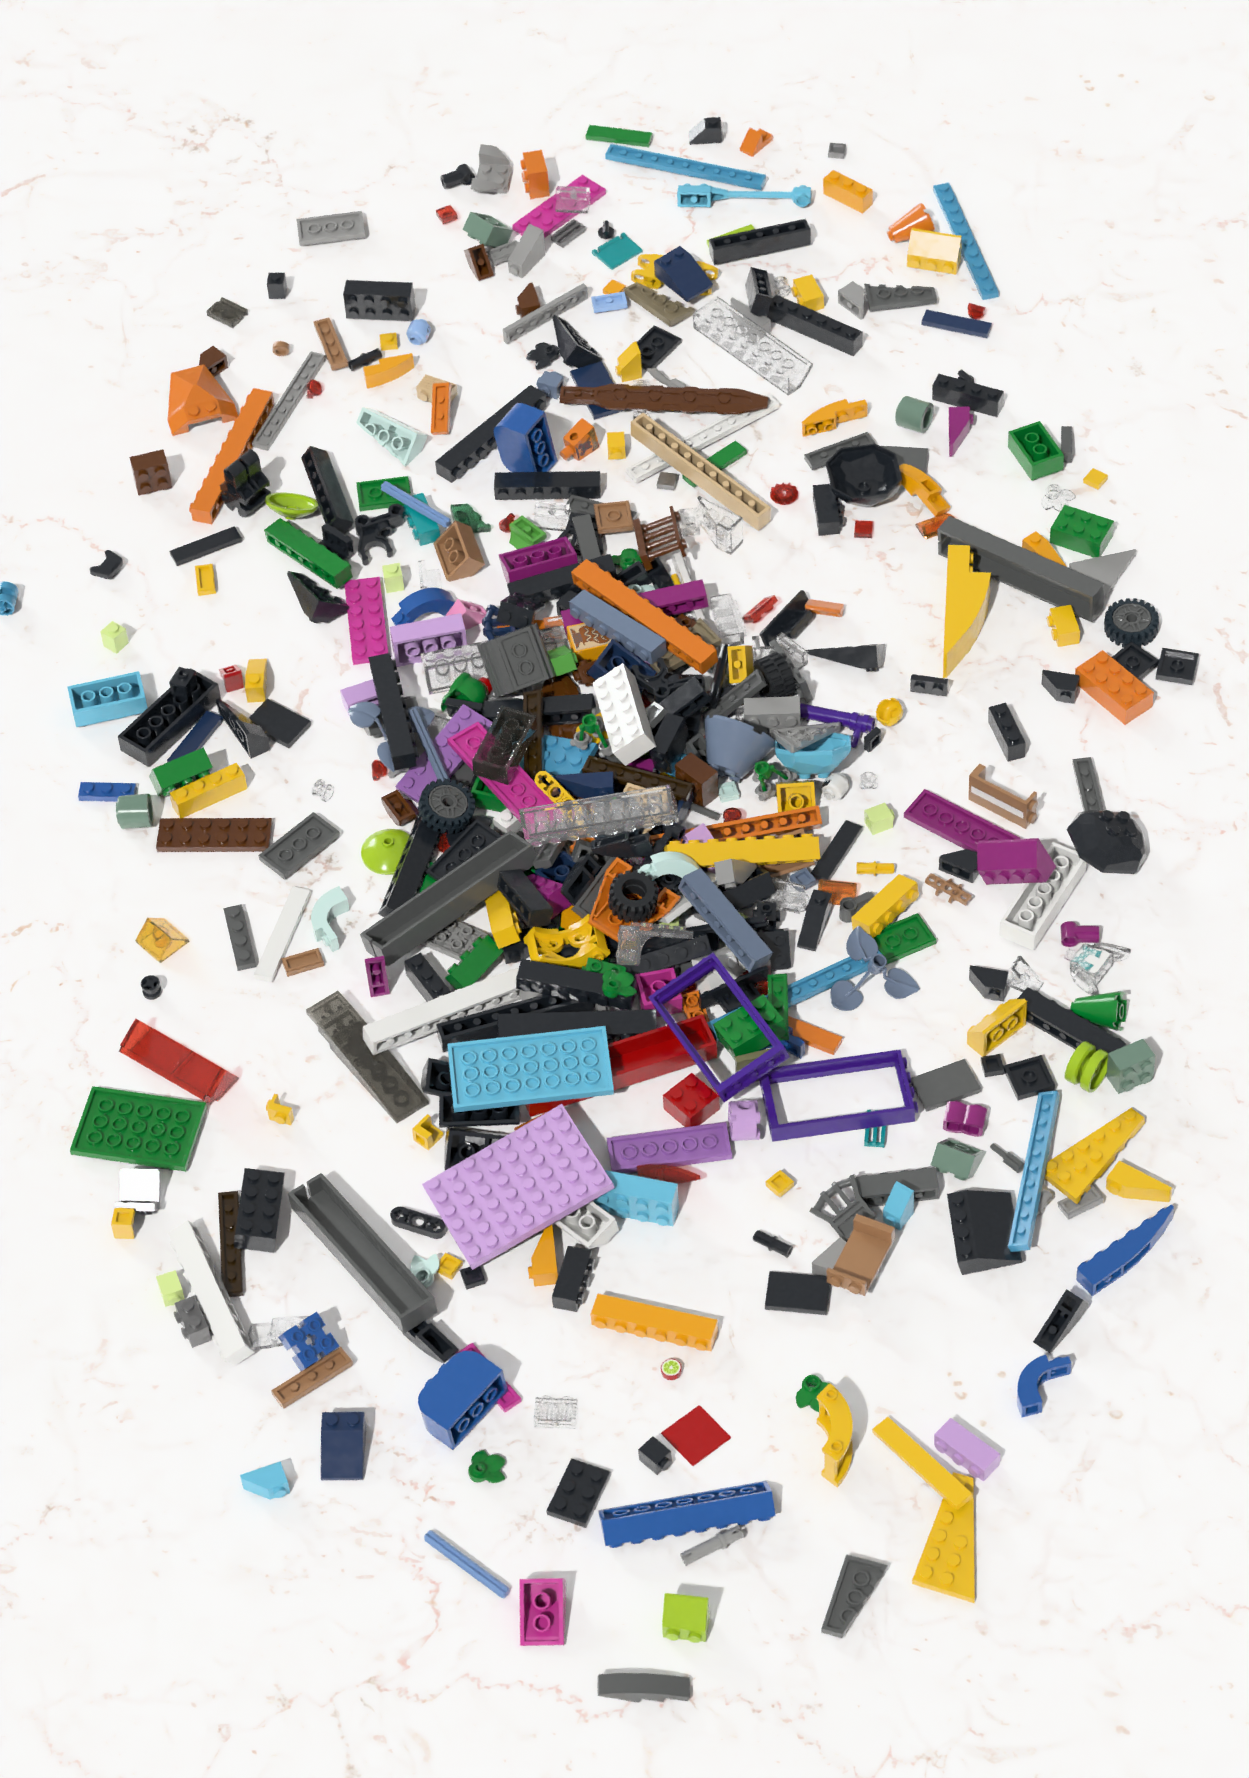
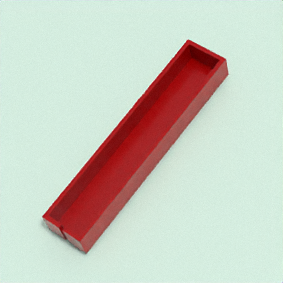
M703 1014L676 1022L704 1062L717 1058V1043ZM668 1025L608 1044L614 1090L696 1065ZM592 1097L525 1104L529 1116L532 1117L548 1112L561 1104L567 1106Z

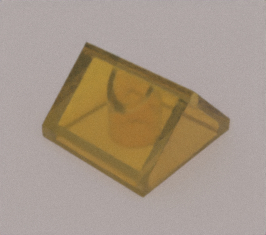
M147 917L135 940L140 947L159 963H162L190 942L185 935L165 918Z

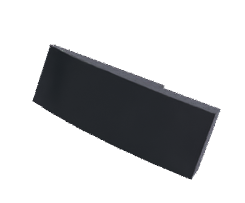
M658 557L652 561L653 569L646 571L644 565L637 561L618 573L617 578L626 587L632 584L643 586L652 583V576L669 573Z
M629 831L591 841L592 853L603 856L634 858L654 854L649 832L630 837Z
M589 854L579 857L564 880L560 891L573 906L594 881L595 874L601 868Z
M426 1321L403 1334L420 1350L443 1364L459 1351V1348L432 1323L428 1324Z

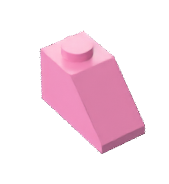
M457 599L446 616L461 613L465 630L481 624L487 612L481 605Z

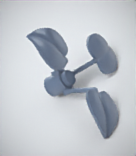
M372 702L354 704L347 711L350 720L360 728L370 727L374 724V721L377 722L384 740H386V742H382L378 746L377 755L384 766L395 772L386 733L380 720L377 718L381 713L380 708ZM419 706L408 708V713L410 709L417 708L426 728L434 720L435 713L432 710ZM409 717L407 722H411L412 732L417 733Z
M857 926L851 932L846 943L847 954L855 961L861 959L865 962L869 961L867 965L868 971L855 987L845 980L837 981L832 986L830 997L834 1008L841 1011L856 1009L863 999L862 994L857 989L870 974L876 975L882 972L883 978L887 980L884 984V989L889 996L895 999H903L919 991L920 988L916 981L899 968H891L886 975L887 967L885 966L887 960L885 956L877 954L878 945L876 941L860 926Z

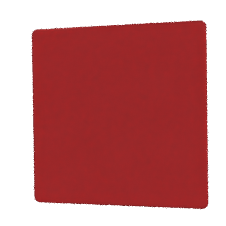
M700 1405L661 1432L663 1437L692 1466L731 1439V1436Z

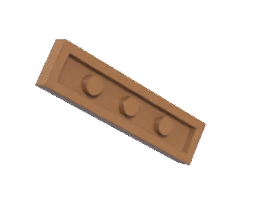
M330 317L313 321L331 370L348 367V361Z
M339 1347L272 1389L271 1393L284 1409L353 1366V1362L342 1347Z

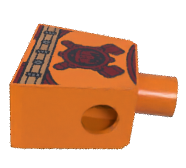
M581 418L563 437L565 448L559 453L564 460L572 456L577 461H580L597 450L600 446L594 426Z

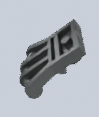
M855 1174L842 1181H834L827 1191L823 1190L820 1193L814 1208L811 1207L809 1210L813 1215L828 1222L846 1242L854 1229L853 1220L856 1214L873 1220L878 1218L863 1200ZM852 1186L855 1196L853 1202L843 1192V1188ZM836 1193L839 1194L847 1205L842 1211L831 1200V1197ZM826 1202L836 1214L834 1218L821 1212Z

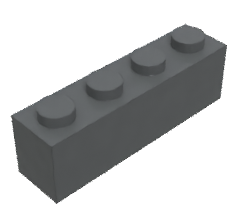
M935 1167L902 1170L892 1173L883 1172L876 1175H861L857 1177L861 1196L869 1207L884 1206L897 1181L914 1190V1202L939 1199V1183Z

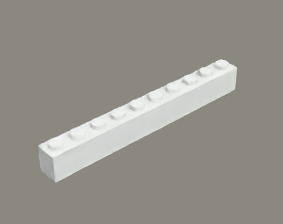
M519 967L499 975H494L486 980L475 982L470 986L457 989L449 994L441 995L436 999L423 1002L420 1005L405 1009L394 1015L386 1016L381 1020L370 1022L363 1026V1040L372 1054L375 1055L437 1031L436 1024L497 1008L521 999L519 996L521 990L516 989V976Z

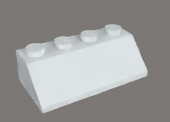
M593 1201L554 1223L588 1249L605 1245L619 1231L616 1219Z

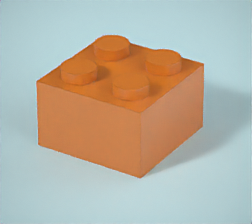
M542 150L522 153L523 160H520L521 169L524 170L521 176L522 182H526L524 183L525 193H529L530 199L550 196L548 171Z

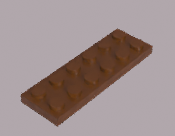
M160 818L156 850L157 852H263L271 843L273 821L272 818Z

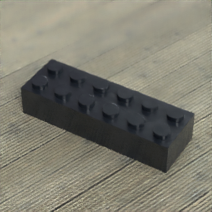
M195 671L198 684L188 699L172 695L169 688L117 736L120 750L149 767L197 722L206 711L216 704V699H221L218 683Z

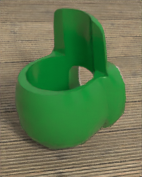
M467 672L460 673L452 681L448 693L442 698V712L447 711V705H445L447 698L484 703L487 697L485 685Z

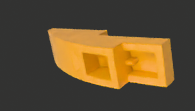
M843 399L818 409L802 421V436L805 437L834 430L838 423L867 417L866 400L848 403L847 399Z
M902 464L899 466L902 477L901 484L911 496L917 494L935 517L949 511L950 505L940 495L942 489L933 479L911 465Z

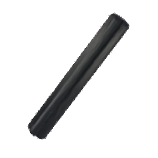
M723 643L721 646L709 694L712 700L707 703L708 708L716 709L728 664L727 646H731L730 644Z

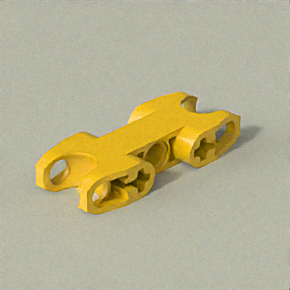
M639 255L637 258L638 265L643 269L632 271L631 281L652 289L660 288L664 283L655 277L654 261L663 255ZM645 259L649 261V263H644L642 260ZM696 261L710 280L718 278V268L705 262ZM707 270H710V271H712L714 274L706 273V271H707ZM635 275L642 276L644 279H638ZM712 288L708 289L707 291L703 292L698 296L710 295L712 293Z

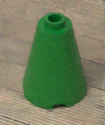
M1123 991L1079 997L1074 1002H1071L1070 1010L1079 1017L1089 1020L1090 1023L1121 1031L1124 1028L1120 1027L1121 1022H1126L1127 1000H1124L1122 996L1126 994Z

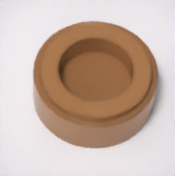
M277 341L273 344L272 352L275 355L286 356L289 354L290 346L287 342Z

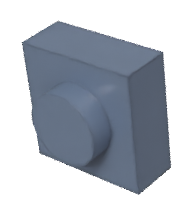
M806 867L790 875L791 883L800 893L816 885V879Z

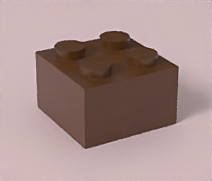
M164 449L129 457L138 496L172 488Z
M691 752L675 764L676 779L693 783L694 800L692 803L706 807L719 796L718 771Z

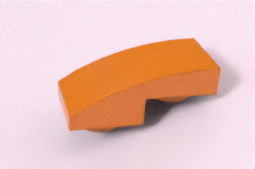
M698 990L681 995L682 1008L686 1019L703 1014L706 1022H709L706 1008L701 1010L699 1007L700 994Z

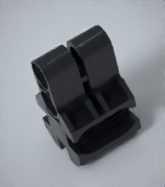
M249 449L223 470L225 481L220 484V490L227 494L222 495V500L230 510L233 511L234 507H236L241 517L248 516L265 502L267 495L271 494V491L265 488L270 486V482L261 471L260 459L255 451Z

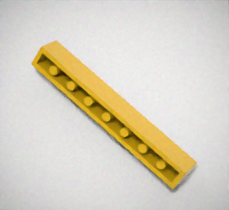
M802 834L798 838H794V835H783V838L775 839V836H764V839L756 840V837H746L742 841H738L737 838H727L723 842H719V839H708L705 843H700V840H689L686 844H681V841H670L664 847V852H679L689 856L700 868L715 867L714 862L728 859L740 860L756 865L817 862L820 860L819 836L813 837V834Z

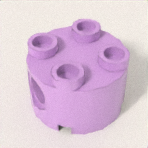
M757 1100L729 1101L728 1122L730 1127L728 1128L730 1140H760V1130L757 1128V1124L760 1123V1111H758Z

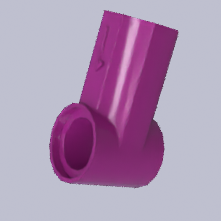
M1073 921L1064 922L1060 926L1061 944L1065 947H1074L1078 943H1099V926H1078Z

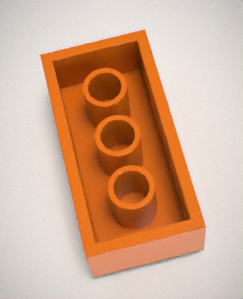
M1102 650L1075 668V675H1079V687L1124 725L1153 707L1154 692L1105 651Z

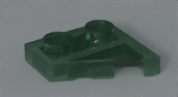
M468 503L450 505L453 522L456 520L470 526L473 533L491 532V525L489 523L485 524L481 520L482 516L475 512Z

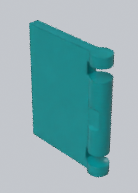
M624 232L620 234L621 238L616 236L597 248L598 251L596 249L592 250L593 256H596L611 270L643 252V249Z

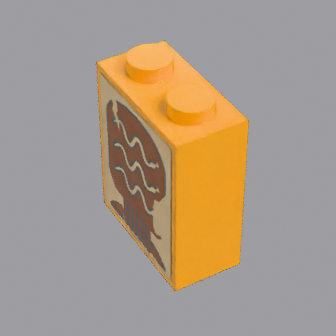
M585 623L566 626L570 648L575 653L578 661L588 659V661L597 660L611 641V639L601 635L597 630L588 627Z

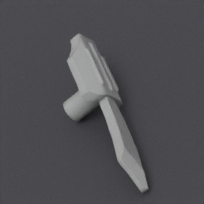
M657 368L647 369L651 376L668 387L684 388L686 384L676 378L669 380Z

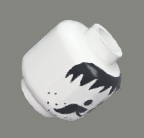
M830 773L821 784L824 797L834 801L840 800L849 788L847 778L841 773Z

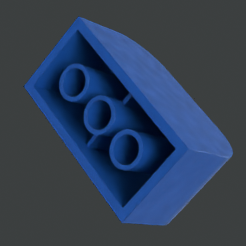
M517 403L494 428V436L501 461L509 471L549 472L558 461L544 411L523 403Z
M474 1351L459 1352L447 1363L441 1365L438 1373L433 1378L427 1380L418 1396V1406L428 1433L454 1450L508 1391L503 1370Z

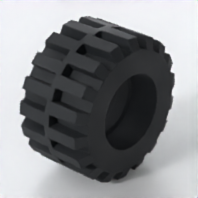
M774 652L754 662V671L757 669L761 671L767 684L762 688V694L765 697H789L795 693V680L792 670L781 654Z
M628 870L625 871V874L620 873L618 878L615 877L610 885L608 903L614 916L618 915L617 919L620 921L624 919L625 923H629V921H633V924H637L638 921L642 923L646 918H651L652 913L654 914L656 911L659 890L656 887L657 883L652 881L650 875L645 876V872L637 873L638 870H633V872ZM634 893L640 895L642 899L630 900L624 895Z

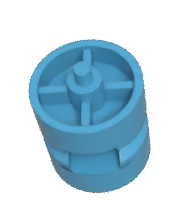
M0 582V615H11L15 610L18 588L11 582Z

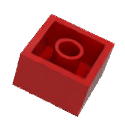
M690 1073L663 1094V1109L684 1127L699 1126L720 1110V1101L716 1092L696 1075Z

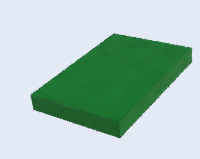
M402 476L356 482L360 512L389 508L392 504L403 506L404 503L382 491L381 484L387 481L411 495L409 477Z
M918 913L887 925L880 934L873 938L878 945V950L887 960L886 965L936 944V938Z

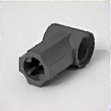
M868 891L854 898H843L840 901L839 908L840 920L845 923L852 922L851 917L874 897V894Z

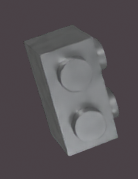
M191 1296L176 1302V1311L173 1314L177 1324L181 1323L182 1335L185 1340H189L191 1347L194 1348L211 1341L208 1325L195 1297Z

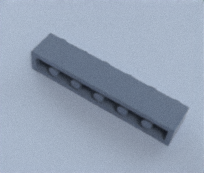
M581 591L569 601L570 614L575 619L584 622L588 627L597 630L601 635H605L611 640L614 639L628 651L639 656L643 661H647L652 665L667 652L666 639L588 591Z
M701 868L683 876L678 889L749 973L766 965L773 952L746 922L745 918L739 914L733 904L722 894L721 890L716 887L709 876Z

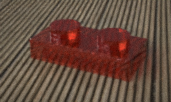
M775 595L765 597L743 615L741 619L744 623L758 622L764 612L768 613L774 608L773 605L778 602V599Z

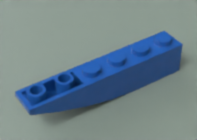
M1171 1204L1167 1208L1160 1209L1155 1216L1145 1219L1139 1227L1129 1230L1123 1238L1113 1241L1108 1248L1097 1252L1089 1261L1082 1262L1077 1268L1076 1280L1091 1296H1094L1126 1274L1139 1263L1163 1235L1173 1219L1174 1206Z

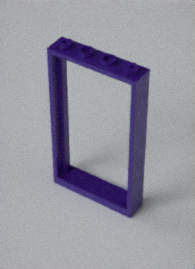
M714 953L706 958L704 957L699 963L688 968L683 974L672 979L667 985L656 990L655 993L648 997L654 1008L723 1102H726L790 1058L785 1047ZM714 969L773 1046V1048L722 1083L717 1080L663 1005Z
M893 1050L775 1067L759 1078L772 1142L915 1122V1113H918L917 1101H913V1098H915L914 1088L909 1086L911 1083L910 1072L905 1070L907 1069L906 1057H902L901 1050ZM895 1067L904 1107L778 1124L770 1084Z

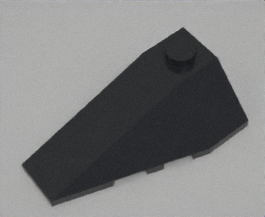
M555 314L553 315L559 354L567 366L581 368L602 361L603 358L593 347L590 349L587 345L588 342L579 336L578 332L566 320Z
M291 571L287 572L300 606L311 622L317 624L319 622L328 623L348 610L349 606L338 596L331 597L329 595L330 591L317 586V583L306 575Z
M870 644L856 647L805 650V654L856 668H866V672L877 671V667L883 666L886 645Z
M216 699L218 713L223 717V720L251 759L271 750L269 743L271 738L267 731L264 732L261 726L221 699Z
M433 1058L427 1059L422 1069L421 1088L424 1093L439 1096V1093L452 1092L449 1062Z
M447 1127L444 1145V1170L451 1168L507 1135Z

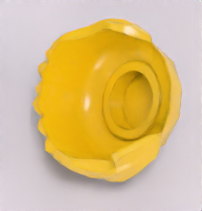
M895 698L881 700L875 711L877 720L884 726L895 725L904 713L902 705Z

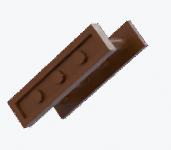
M673 505L669 506L670 516L649 524H642L639 518L632 520L639 555L646 571L653 569L652 561L660 556L679 549L682 556H686L685 549L688 546L682 537L679 521H682L679 511L674 510ZM672 522H673L672 525H669V526H667V527H664V528H661V529H659V530H656V531H653V532H651V533H648V531H650V530L656 529V528H658V527H661V526H664V525H666V524H669V523H672ZM675 531V533L672 534V535H669V536H666V537H664V538L658 539V540H656V541L650 542V540H653V539H655V538L661 537V536H663V535H666V534H669V533ZM677 540V543H674L672 545L666 546L664 548L652 552V549L658 548L660 546L666 545Z

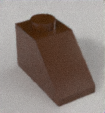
M484 244L463 250L468 265L478 281L494 276Z
M533 282L529 283L517 297L515 311L517 315H520V318L541 307Z
M214 345L200 354L199 366L205 365L214 377L229 368L227 356Z

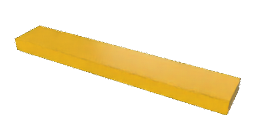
M886 1417L872 1429L873 1434L956 1510H959L973 1498V1494L889 1417Z

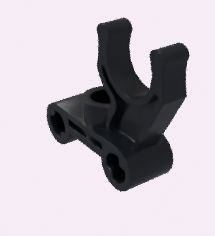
M392 504L388 508V513L373 518L364 514L355 518L356 534L360 537L358 556L361 558L364 566L369 564V558L365 553L371 547H381L386 551L388 558L393 557V549L386 537L392 534L394 528L404 524L405 517L402 505Z
M663 658L657 659V667L660 669V672L654 676H644L639 672L638 665L632 666V674L635 676L637 684L654 695V701L657 704L694 676L705 688V678L701 675L682 678L676 674L668 678V667L665 665Z

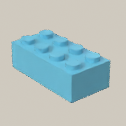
M139 671L67 686L76 728L141 714L148 708Z
M605 1170L615 1188L593 1200L595 1204L610 1215L620 1218L652 1222L661 1226L674 1225L679 1209L678 1184Z

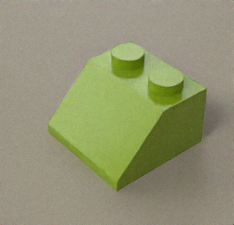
M665 1593L662 1618L663 1638L674 1641L678 1639L689 1640L693 1643L706 1642L710 1620L708 1597Z

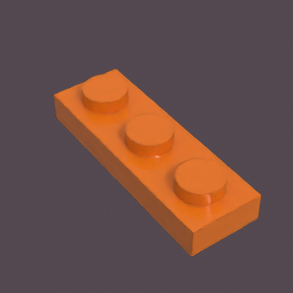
M450 382L433 383L432 435L449 434Z

